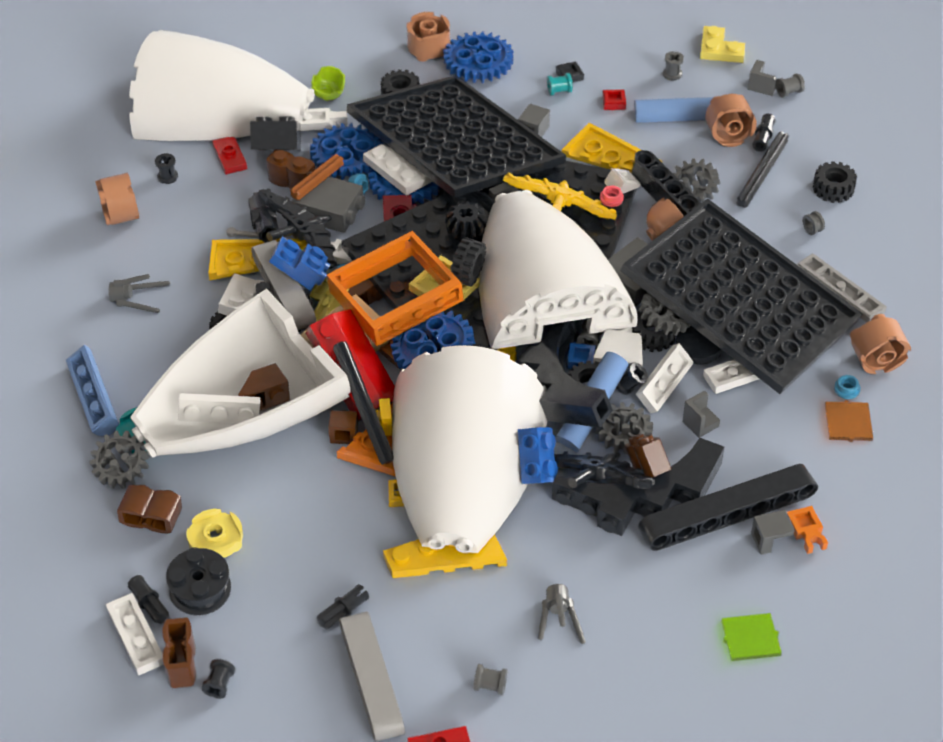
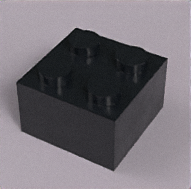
M256 117V121H250L251 150H301V122L295 121L294 117H279V121H272L270 117Z

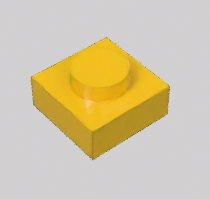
M390 398L379 399L380 410L375 411L385 435L392 436Z

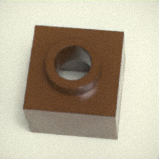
M331 410L328 425L330 443L350 444L353 441V437L358 433L357 412Z

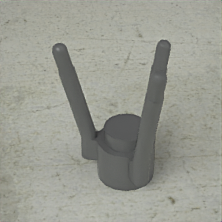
M149 274L123 280H114V282L109 283V298L111 302L116 301L117 307L126 306L159 313L160 310L158 308L129 302L127 299L132 298V290L169 286L171 282L159 281L130 284L149 279Z
M563 584L549 586L546 589V599L542 600V615L538 639L542 640L544 638L549 610L554 614H558L561 627L565 626L564 613L568 610L581 644H585L586 640L574 609L573 599L569 598L568 588Z

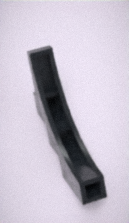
M574 321L555 323L538 346L529 345L516 362L519 365L526 364L537 374V379L542 386L545 385L547 391L539 401L548 421L600 428L613 411L606 391L584 385L565 373V363L570 343H574L579 334Z
M699 438L692 449L676 464L671 466V470L651 477L655 480V484L650 489L634 488L624 483L598 484L584 482L576 488H571L568 485L569 478L557 475L552 486V499L562 505H568L581 510L585 514L598 517L597 527L602 528L606 532L622 536L635 513L645 517L667 509L672 500L679 501L682 504L705 496L722 464L725 447Z

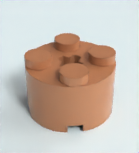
M421 12L413 15L411 21L407 22V47L409 52L421 62L444 57L446 44H450L449 20L441 14L440 17L434 16V12Z
M725 94L715 96L711 99L710 105L706 110L705 119L714 139L723 146H739L744 143L748 136L751 137L756 130V118L742 95Z
M128 172L95 181L107 225L140 219Z
M884 314L875 315L871 321L850 333L851 345L864 371L869 374H876L875 370L883 369L885 373L895 370L908 359L907 352L908 350L911 351V346L898 321L886 317Z

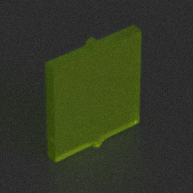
M771 613L721 618L725 635L723 642L727 644L731 661L782 655L778 641L779 631L775 630Z

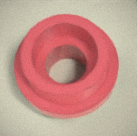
M607 186L600 194V201L605 206L616 207L623 203L624 195L617 186Z

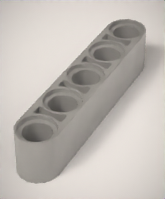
M273 240L253 246L251 248L252 255L264 281L270 284L271 294L292 315L297 330L308 328L309 325L317 322L314 310L300 284L269 262L277 241Z
M368 611L339 618L344 643L375 742L405 734L402 716Z

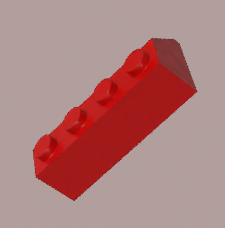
M351 309L332 313L309 325L305 334L313 348L319 345L339 367L340 365L333 347L339 342H347L375 410H380L379 399L390 398V404L393 403L395 385ZM350 391L348 393L349 397L344 402L349 411L357 412L359 422L362 418Z

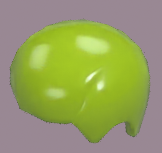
M323 66L312 77L311 89H314V94L325 101L334 100L344 91L345 75L334 66Z

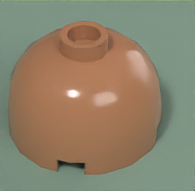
M662 198L650 208L647 214L646 223L649 229L646 230V233L653 241L684 216L669 199L665 200Z

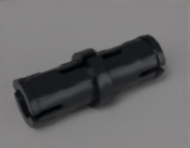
M766 113L762 116L761 123L755 130L756 137L752 144L754 150L758 152L766 150L767 143L773 136V126L776 122L774 115Z

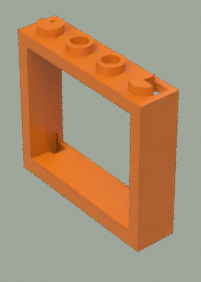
M413 231L327 274L330 293L345 310H352L362 330L376 346L464 301L462 283ZM411 256L440 285L375 320H372L347 292V289Z

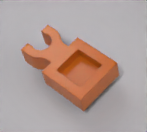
M812 506L787 512L795 529L794 536L796 540L804 539V549L807 554L813 552L814 546L812 543L819 544L821 550L827 549L828 541L821 534L823 525Z

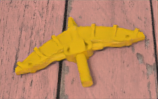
M507 173L503 178V181L515 188L546 195V198L553 203V207L561 211L562 207L573 204L601 218L616 220V210L606 208L598 199L593 200L585 196L583 191L577 192L569 188L565 180L556 184L549 182L546 178L542 180L531 179L529 175L517 177L513 176L512 173Z

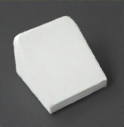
M611 169L605 179L607 186H617L623 194L639 188L641 185L629 170Z

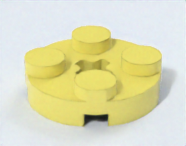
M221 509L205 510L197 514L192 519V525L189 529L187 528L186 535L190 548L210 549L225 558L239 551L242 547V524L239 518L232 512L227 514L222 513ZM212 531L221 533L218 537H210Z

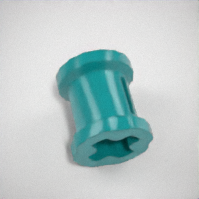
M565 73V76L560 77L547 76V89L550 96L562 91L572 93L573 83L570 73Z

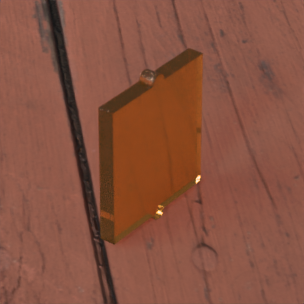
M848 400L844 402H825L829 440H848L849 442L873 441L874 437L868 403L849 402Z

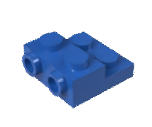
M283 236L276 244L269 260L271 264L308 290H311L315 284L319 286L327 276L326 271L331 265L327 262L328 257L325 256V253L320 248L307 244L302 251L296 242L290 239L287 240Z
M552 428L517 429L522 484L554 482L558 466L554 457L556 440Z

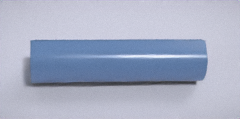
M713 97L635 100L634 113L636 123L706 120V110Z
M83 345L66 359V363L92 433L98 436L110 435L116 431L119 422L92 351L89 347Z
M606 352L587 386L605 390L608 399H610L628 368V362L614 352ZM564 423L555 440L578 453L593 427Z

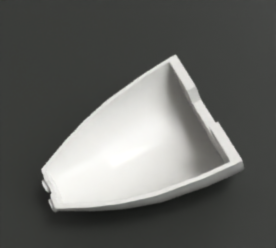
M166 30L153 31L142 43L134 64L137 71L136 80H132L130 85L129 98L134 99L133 112H129L133 139L202 141L216 140L224 137L238 138L250 136V121H256V117H270L272 121H279V117H294L295 121L301 122L303 116H307L310 102L314 100V89H309L288 73L261 57L233 45Z
M529 190L497 195L483 234L482 243L486 244V255L482 271H480V284L478 287L483 321L491 349L541 342L543 325L586 318V328L589 334L605 332L608 329L617 330L637 326L636 308L618 274L593 239L572 219L549 203L532 195V192Z
M265 289L234 310L196 340L168 368L130 417L136 426L132 429V432L140 443L145 440L146 444L144 447L152 459L160 455L197 453L229 448L266 438L316 416L348 398L350 385L344 371L319 345L312 348L299 334L292 315L268 289ZM274 363L278 365L289 381L290 401L259 411V416L241 423L178 421L180 393L238 396L251 371Z
M477 346L442 347L441 352L433 354L426 352L412 360V364L406 369L401 370L397 377L392 408L393 466L398 490L408 518L422 547L438 550L442 549L445 545L455 546L457 551L462 553H478L504 523L517 505L527 484H522L517 429L547 426L548 420L539 401L547 389L545 385L542 386L538 381L537 374L526 364L519 365L511 361L508 354Z

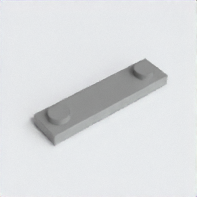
M812 253L796 264L863 314L861 319L866 323L871 321L875 315L885 313L887 306Z

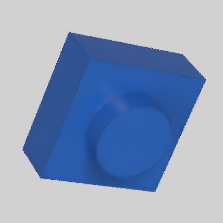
M570 343L568 369H572L574 365L578 367L579 362L586 364V361H591L593 363L596 345Z

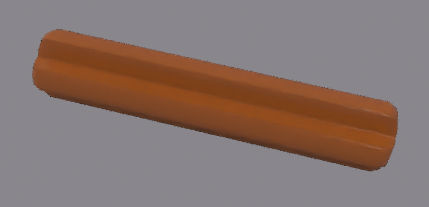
M334 154L290 189L291 197L296 200L302 199L344 164L342 156Z

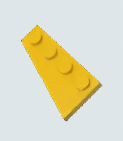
M590 122L561 149L568 158L610 170L614 168L629 170L630 173L636 152L641 150Z
M259 239L212 240L208 272L209 281L232 277L234 273L242 275L258 272L259 270L255 264L251 248L265 242ZM290 239L296 242L300 249H304L307 245L305 240Z
M495 534L478 553H462L457 551L455 546L445 545L442 549L438 550L422 547L419 539L383 550V558L392 578L428 575L430 571L443 570L444 573L455 572V568L472 567V570L483 569L484 565L497 564V567L507 566V558Z

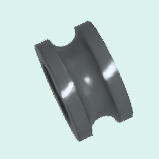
M814 211L811 214L804 215L802 223L808 234L814 235L825 229L824 218L819 212Z

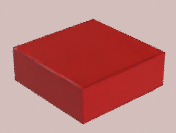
M624 89L603 90L604 110H626Z

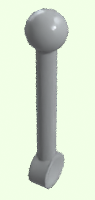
M234 227L226 230L229 237H234L235 235L258 237L257 232L239 231Z

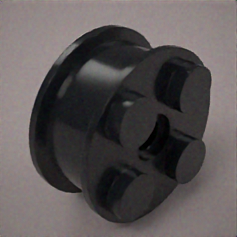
M197 547L190 548L176 556L167 568L166 581L171 602L177 609L186 614L205 615L212 613L222 607L230 596L231 581L228 564L223 556L213 550Z

